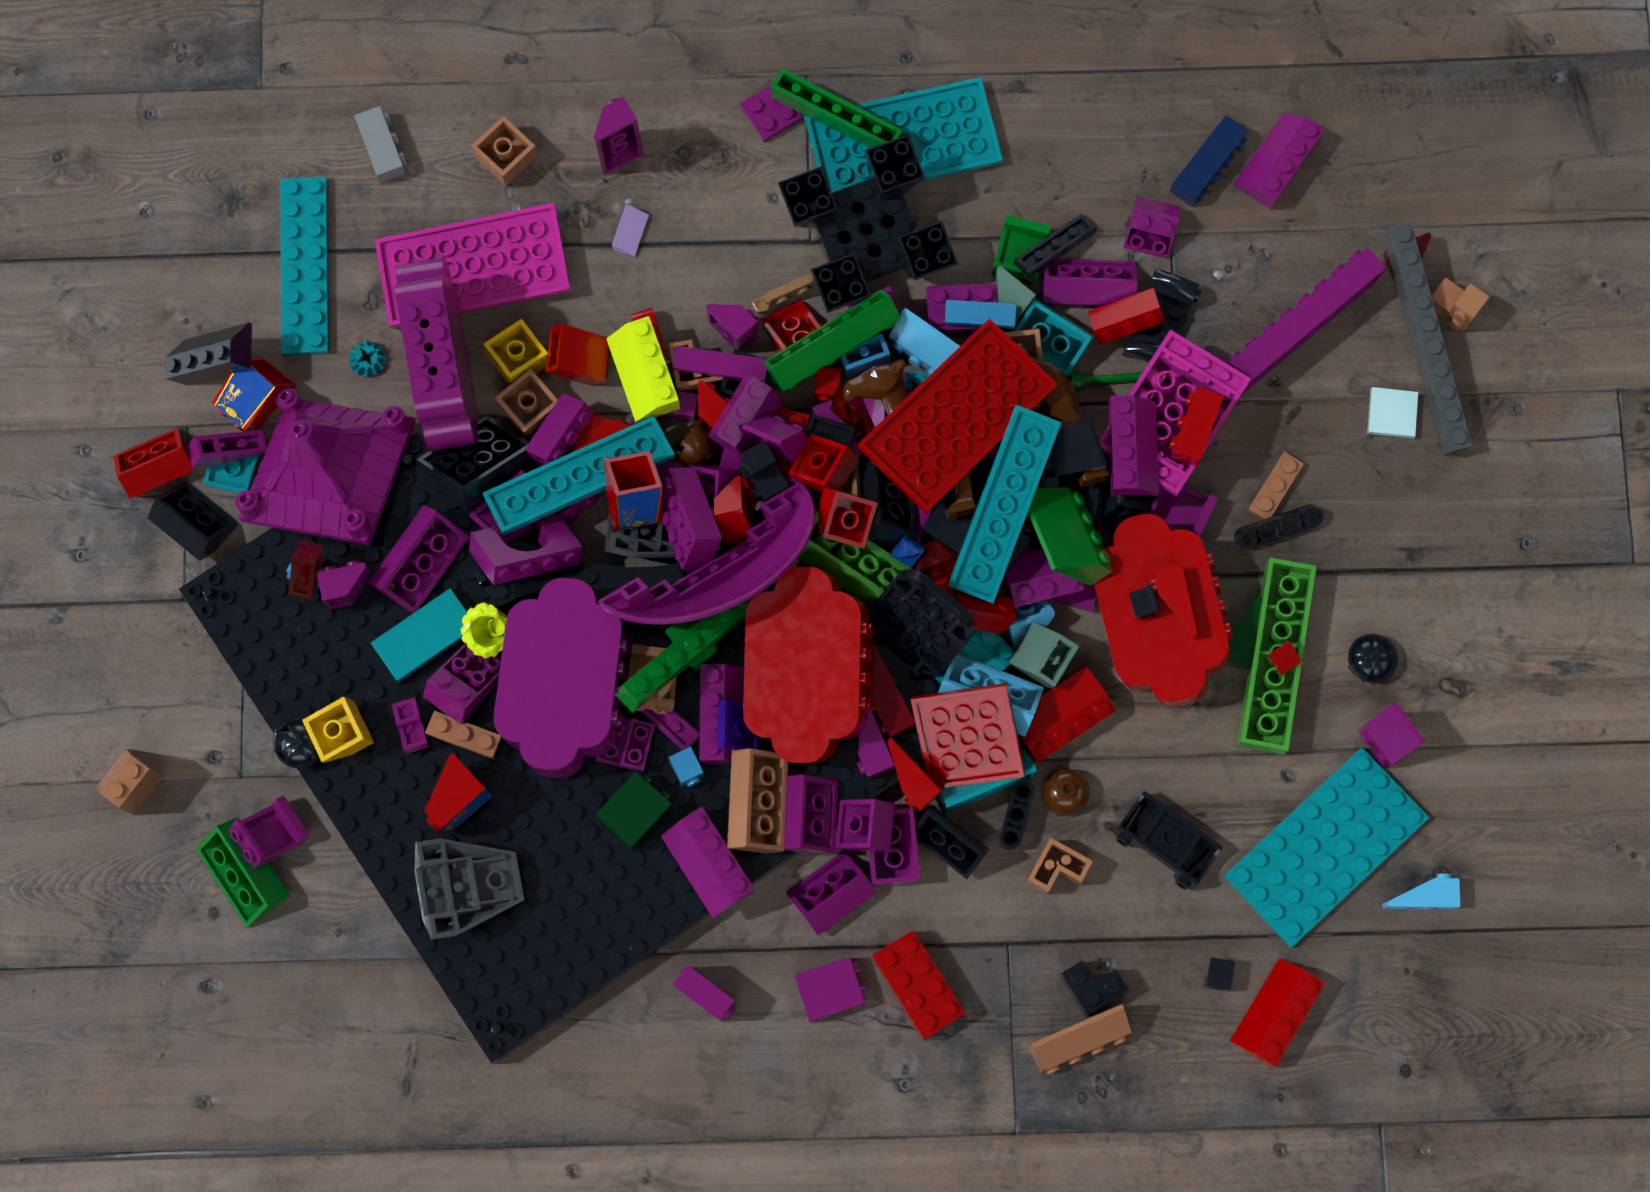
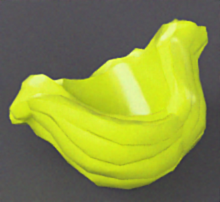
M481 603L475 608H470L467 615H464L462 618L463 627L460 629L463 635L462 640L475 655L482 656L485 659L491 656L496 657L498 652L503 650L507 615L495 608L494 605L490 604L488 606L487 603Z

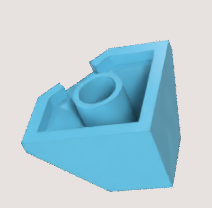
M1047 600L1014 607L1017 618L1005 631V635L1013 648H1017L1033 622L1047 627L1055 616V611Z

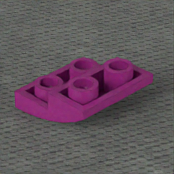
M623 718L622 727L617 730L616 741L612 748L603 755L597 756L595 762L643 772L655 724Z

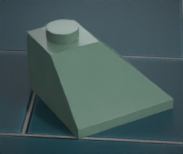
M999 266L994 282L996 283L997 303L1016 304V328L1033 300H1035L1036 294L1003 267Z

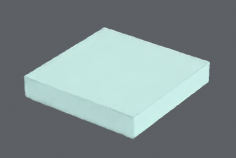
M1372 387L1370 389L1367 434L1414 439L1416 434L1418 392Z

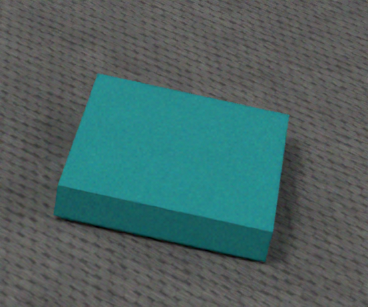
M261 454L216 466H208L203 485L237 494L245 490H251Z

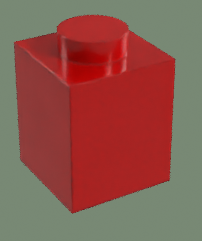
M822 367L817 370L814 400H819V403H825L838 398L841 369Z

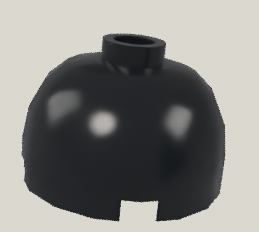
M1109 494L1102 504V522L1104 521L1106 528L1116 531L1117 527L1124 520L1133 516L1148 514L1147 502L1142 495L1111 496Z

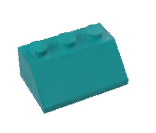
M1038 299L1033 300L1014 330L1021 331L1040 328L1043 360L1057 366L1067 377L1095 339V335Z

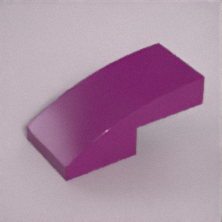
M416 698L392 704L405 754L428 748L429 745Z

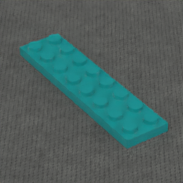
M326 177L280 179L281 354L283 356L329 354L328 180Z
M1015 405L948 582V587L994 603L1061 422Z
M652 416L483 492V497L504 536L605 490L604 459L650 451L656 467L674 459L675 454L655 417Z

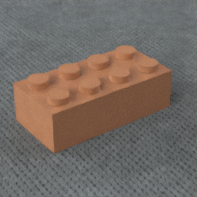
M751 748L732 751L728 849L765 854L784 852L788 762L780 758L775 752Z

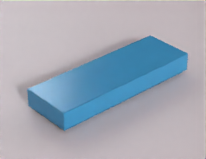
M946 300L945 325L981 327L990 318L999 328L1015 329L1016 304Z

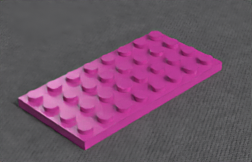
M555 203L375 239L390 328L400 327L395 297V284H397L395 268L396 265L444 257L449 268L452 286L458 298L461 314L571 292Z

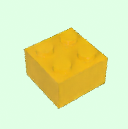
M522 319L483 344L486 356L509 386L530 368L535 374L546 368L548 353Z

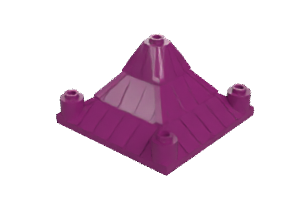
M292 388L281 390L277 394L275 401L282 412L264 454L265 456L259 467L258 474L255 477L251 490L242 491L235 498V506L240 511L238 518L241 522L370 545L416 423L415 419L406 416L404 411L398 406L388 407L383 413L304 400Z

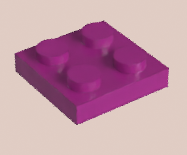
M771 85L740 103V108L763 143L802 121V116L798 111L771 98Z

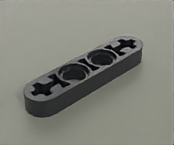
M1308 504L1242 526L1235 531L1234 541L1244 550L1252 549L1319 526L1323 521V512L1317 506ZM1311 511L1315 513L1313 520L1307 518L1310 516ZM1288 518H1294V526L1286 529L1284 527L1285 521ZM1267 525H1272L1273 532L1269 536H1263V528ZM1247 533L1250 537H1248L1247 542L1244 543L1241 539H1243L1244 534Z

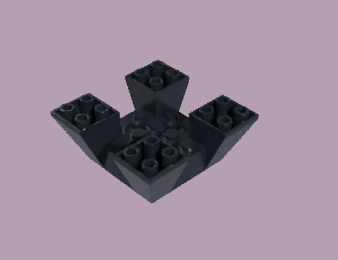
M909 134L865 150L869 179L831 193L822 167L778 182L794 227L815 229L827 260L826 264L811 269L827 313L871 297L866 282L904 269L916 281L958 265L942 221L916 230L903 195L925 179ZM860 206L864 212L857 215L853 213L852 208ZM889 219L893 222L894 226L885 228L881 222ZM868 227L871 229L872 234L864 236L861 234L860 229ZM841 235H847L851 241L848 244H842L838 238ZM875 248L879 250L880 256L876 258L871 257L868 251Z

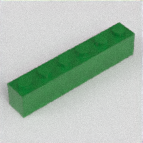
M781 68L771 85V98L868 148L902 137V129Z
M880 290L763 363L775 385L782 392L790 390L804 378L814 376L820 368L833 364L838 357L853 352L856 346L864 341L867 342L874 339L877 333L884 329L892 328L901 317L890 295Z

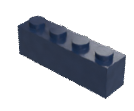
M1225 115L1173 182L1170 192L1191 207L1196 201L1200 203L1208 193L1206 188L1209 184L1214 185L1220 178L1221 174L1219 172L1223 166L1228 168L1233 161V153L1236 150L1241 151L1248 140L1245 137L1248 130Z

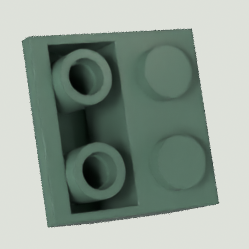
M1033 622L1010 659L1009 664L1045 687L1053 688L1079 646L1061 634Z

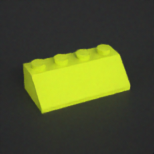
M649 316L626 323L606 338L636 424L652 416L657 417L680 409L679 399Z

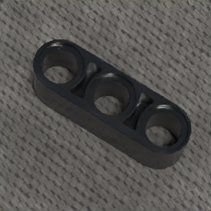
M1022 780L1017 782L1010 794L999 836L1000 846L1007 851L1018 848L1023 838L1034 795V788L1028 781ZM1019 787L1026 788L1029 796L1024 799L1018 797L1016 789ZM1019 810L1023 815V819L1019 822L1013 821L1010 817V812ZM1013 833L1017 838V843L1013 845L1007 844L1004 840V835Z

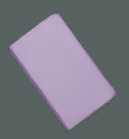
M626 204L612 243L613 251L633 257L636 256L649 214Z

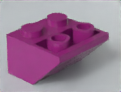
M1137 196L1123 248L1168 259L1181 207Z
M352 561L347 563L346 567L337 568V566L323 568V572L317 573L322 600L329 609L355 603L372 577L371 571L365 563Z

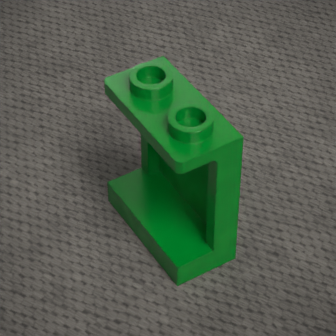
M1006 215L992 273L996 274L997 268L1001 266L1021 283L1036 284L1039 272L1028 278L1013 264L1014 259L1049 236L1051 225Z

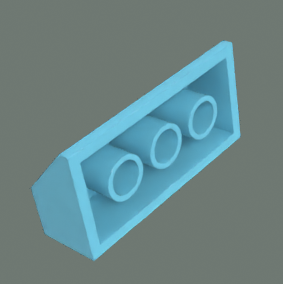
M906 308L900 314L901 319L896 322L889 335L890 348L896 354H904L908 357L909 362L917 368L921 366L928 371V376L960 347Z
M958 654L949 664L939 692L1007 683L1017 734L1026 736L1044 687Z

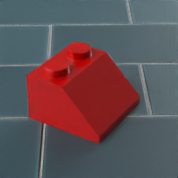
M811 434L788 474L817 494L822 495L824 487L842 491L859 460L848 446Z
M737 476L714 498V508L711 509L714 519L718 523L722 539H725L728 547L739 545L749 539L746 531L755 526L754 506L741 476Z
M824 487L818 507L820 537L864 549L878 503Z

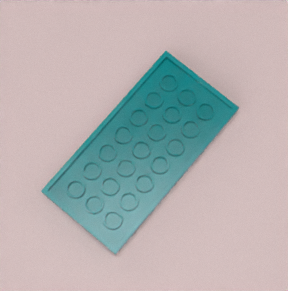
M981 77L855 105L902 129V136L909 134L925 179L922 181L1003 163ZM805 116L816 167H822L831 193L868 180L869 173L865 150L870 148Z
M1360 748L1223 877L1289 948H1292L1427 821L1429 817L1363 748Z

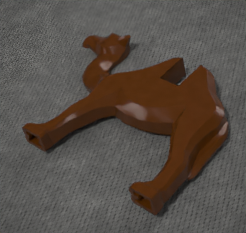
M1029 356L1058 383L1057 387L1032 411L1056 421H1085L1078 403L1074 384L1054 364ZM899 360L893 364H882L873 367L861 376L848 381L844 387L843 397L846 401H853L855 398L881 400L887 415H889L907 398L902 373L904 361ZM1104 466L1083 471L1082 476L1078 480L1080 486L1084 487L1106 481L1109 477L1108 469ZM971 471L955 485V501L945 512L947 519L975 512L977 506L973 499Z

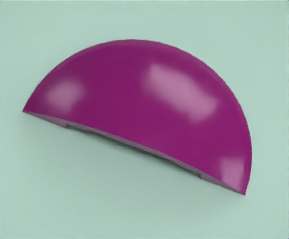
M801 482L796 483L760 505L766 520L746 531L749 538L672 585L663 580L649 589L637 577L598 600V605H601L605 611L618 618L644 624H673L694 621L740 605L774 583L793 565L805 549L815 523V507L811 495Z

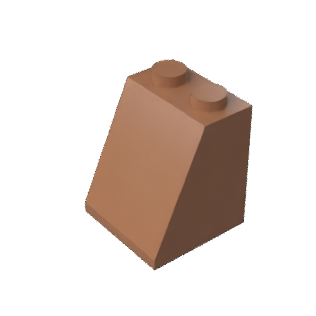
M125 749L96 788L103 797L115 806L135 815L164 777Z

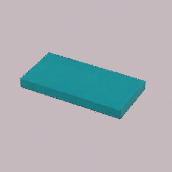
M448 589L372 641L371 644L396 681L400 682L462 639L463 635L460 631L463 627L462 618L464 615H467V612L452 590Z

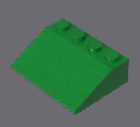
M1068 487L1037 488L1028 514L1052 571L1090 586L1113 571L1110 565L1111 558L1101 544V535L1094 528V519L1085 507L1084 503L1086 501L1084 496L1079 491H1074Z

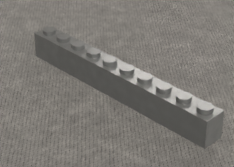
M1412 223L1392 226L1385 230L1382 235L1441 452L1444 456L1464 451L1472 447Z

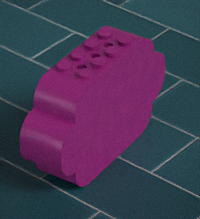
M444 257L396 265L397 284H395L397 310L414 406L418 420L422 425L428 450L435 452L478 444L476 397L460 307L455 289L452 286L447 262Z
M558 578L550 581L542 588L538 600L527 599L513 606L508 613L505 626L494 711V725L503 739L513 748L520 750L524 760L538 774L551 778L570 777L580 770L585 761V756L597 757L608 752L615 743L618 728L621 729L623 715L619 713L620 705H624V703L617 697V693L623 685V681L628 679V667H625L626 658H629L631 654V643H628V633L621 619L605 611L601 605H598V598L591 587L578 579Z

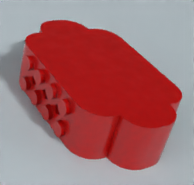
M1141 514L1130 517L1117 527L1114 534V546L1104 549L1111 558L1110 565L1113 571L1094 583L1114 667L1123 683L1132 690H1152L1158 701L1169 707L1191 705L1198 702L1205 695L1209 685L1208 676L1223 670L1231 656L1229 640L1233 639L1229 621L1224 622L1223 619L1224 616H1227L1223 598L1218 599L1217 594L1221 593L1217 575L1212 576L1211 571L1216 570L1211 552L1206 553L1202 540L1189 530L1178 529L1170 531L1167 523L1154 514ZM1182 564L1199 638L1194 639L1163 602L1158 592H1154L1160 614L1137 621L1129 593L1146 588V584L1151 583V578H1155V570Z
M814 567L790 568L778 578L775 591H765L757 594L749 602L746 609L744 721L748 729L755 735L763 738H772V745L777 755L791 763H821L828 760L835 753L839 740H847L859 735L866 725L868 711H871L872 698L868 696V686H872V672H869V662L873 660V649L869 648V638L873 637V624L870 623L869 611L864 602L859 598L842 592L839 582L830 573Z

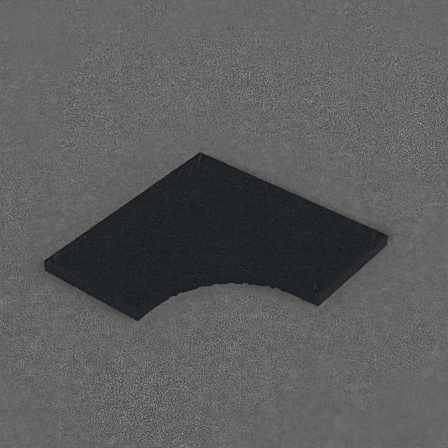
M418 432L410 436L370 545L270 528L179 588V591L273 733L274 730H278L285 722L295 718H307L342 697L355 701L374 743L353 755L322 763L319 757L310 766L297 768V770L491 1064H496L710 916V913L661 836L681 819L702 807L728 846L731 764H701L699 738L691 748L704 776L700 778L701 782L692 787L687 785L682 787L669 762L670 756L682 750L656 726L654 727L643 772L595 762L596 757L585 756L582 767L574 775L567 778L545 777L538 774L524 760L520 750L510 746L503 737L494 759L426 735L428 748L405 754L392 704L415 697L425 732L434 711L447 715L423 697L427 680L465 642L461 639L412 674L397 682L371 642L413 613L385 596L369 583H367L353 605L329 609L322 600L320 587L313 594L287 578L288 573L286 571L289 564L293 560L296 561L298 557L303 558L322 570L330 566L342 568L346 567V564L349 562L361 561V563L367 565L373 577L424 505L439 512L468 535L469 538L419 609L448 589L452 590L466 612L481 603H487L488 606L490 604L493 605L485 587L492 583L481 588L470 566L477 563L469 551L471 532L483 530L469 517L477 507L474 506L466 512L452 503L417 464L416 459L429 452ZM519 537L506 544L507 546L513 545L515 550L518 551L541 549ZM732 546V547L727 548V551H729L730 549H732V548H734V547H736V546ZM580 561V565L556 571L560 578L578 579L587 583L598 600L637 577L650 589L663 580L672 585L695 570L682 571L679 563L655 567H617ZM804 562L801 567H810ZM841 588L842 592L852 595L843 588ZM510 610L505 611L503 613H505L508 616ZM621 619L627 630L628 643H631V648L632 644L667 648L672 644L665 631L673 624H644ZM745 619L717 642L719 645L716 648L718 655L707 664H726L744 668ZM879 635L875 640L871 638L915 721L911 704L912 696L938 693L941 684L933 676L920 674L918 677L911 671L915 666ZM502 651L498 652L497 655L500 658L502 657ZM629 657V658H626V662H625L628 666H629L630 657ZM689 666L676 678L674 710L700 733V669L695 672ZM498 681L477 709L464 722L499 734L494 725ZM620 705L619 714H622L623 718L629 720L636 719L653 724L640 711L632 713L628 707ZM873 714L876 723L881 722L878 714ZM917 727L893 738L921 768L925 766ZM880 730V733L892 758L889 745L887 742L890 739V737L888 734L883 736ZM859 735L851 739L839 740L835 753L824 762H788L787 776L808 775L838 781L836 827L838 826L840 800H877L900 784L896 768L871 779H868L867 774L861 775L856 763L860 761L858 755ZM760 737L759 750L775 752L772 738ZM453 753L492 797L448 836L444 831L439 834L428 823L426 819L429 815L425 812V808L448 757ZM637 772L640 776L642 773L647 775L653 781L651 786L658 792L662 789L670 796L671 800L669 802L672 804V808L660 817L639 840V844L631 850L597 819L596 813ZM433 839H446L516 852L524 901L457 936L432 940L423 922L414 872L415 843ZM729 849L752 886L800 853L784 850V852L765 854Z

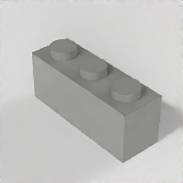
M380 106L354 115L380 184L406 175L403 166H406L407 162L403 152L398 153L396 146L400 144L395 132L390 133L388 128L392 125L388 113L383 114Z

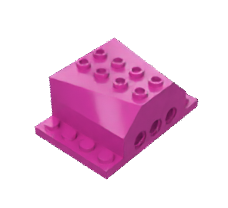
M1172 330L1168 332L1128 396L1135 395L1156 402L1159 486L1177 497L1184 484L1196 469V466L1171 458L1172 449H1169L1173 435L1178 436L1181 428L1177 427L1181 413L1185 415L1187 413L1188 406H1185V402L1189 392L1194 393L1198 386L1224 396L1201 457L1202 459L1251 378ZM1107 427L1099 441L1103 452L1109 455V430Z

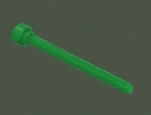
M1076 372L1069 374V381L1074 384L1075 391H1081V388H1085L1088 385L1136 382L1143 372L1084 376V374Z

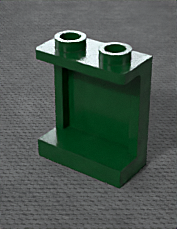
M637 772L596 813L597 819L631 850L639 844V840L660 817L672 808V804L669 802L671 800L670 796L662 789L658 792L651 786L653 781L647 775L642 773L640 776Z

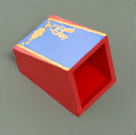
M251 357V369L230 374L211 403L217 407V411L220 414L235 422L234 425L239 430L253 431L257 430L278 407L275 401L277 394L285 388L295 389L297 385L264 357Z
M650 451L604 459L608 509L614 530L620 531L660 523L663 487Z
M453 753L448 757L425 808V812L429 815L426 819L428 823L439 834L444 831L448 836L492 797Z

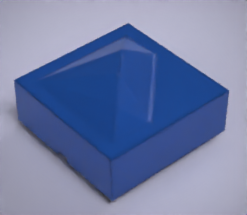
M904 536L891 552V557L911 568L924 553L925 547Z

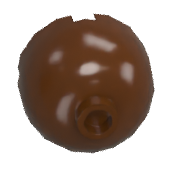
M695 420L689 426L692 429L691 432L684 433L673 448L674 460L684 464V467L698 465L701 462L706 464L714 453L711 451L713 439L708 437L710 430L701 422Z
M1063 768L1055 770L1046 778L1042 785V797L1045 806L1049 811L1058 816L1076 815L1084 809L1089 800L1090 789L1088 782L1081 773L1074 769Z

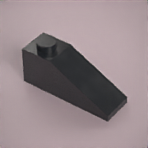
M551 571L497 585L491 584L485 587L494 607L505 612L523 600L539 596L542 588L547 583L560 577L557 571Z

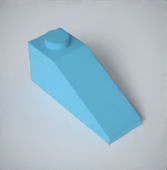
M1437 874V878L1429 880L1383 903L1382 909L1460 908L1459 878H1452V874Z

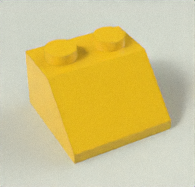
M346 697L340 698L302 720L322 763L353 755L374 743L355 701Z

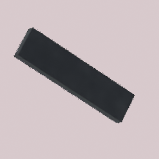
M1081 213L1016 257L1013 264L1028 278H1031L1094 235L1097 228Z

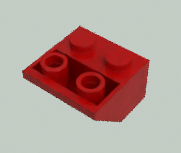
M701 379L698 382V415L700 422L711 431L728 404L729 399H722L717 394L719 391L710 382L706 384Z

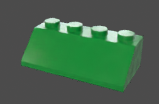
M237 817L217 825L196 848V851L245 927L248 928L279 908L290 895L268 862L255 869L252 863L245 859L243 849L239 843L232 839L230 827L239 818Z

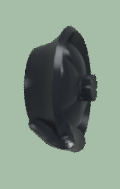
M1362 635L1352 643L1349 649V666L1347 668L1356 677L1360 678L1362 682L1378 683L1385 681L1393 675L1397 668V650L1393 643L1382 635Z
M305 718L291 719L285 722L278 730H274L272 751L276 753V756L283 764L292 768L310 766L319 758L302 721Z

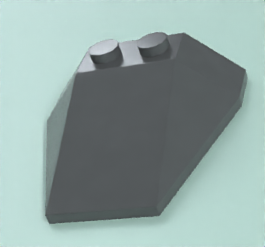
M608 514L605 540L606 552L631 558L675 557L673 545L669 542L668 532L665 525L662 524V519L660 523L615 531Z
M433 839L415 843L414 872L423 922L432 940L457 936L524 901L516 852L446 839Z

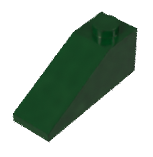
M1257 596L1231 631L1233 639L1229 640L1231 656L1226 666L1247 670L1250 668L1261 608V596Z

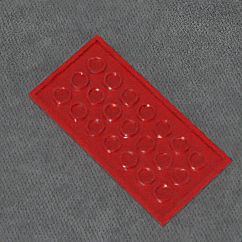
M989 318L858 443L857 447L927 514L1003 439L1015 405L1032 411L1057 387L1058 383Z

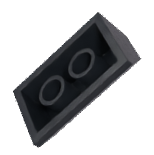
M186 481L156 497L147 517L199 561L213 554L238 525Z
M933 805L926 810L915 826L917 841L966 879L970 877L990 851L981 841L974 838L962 826L956 824L944 812Z

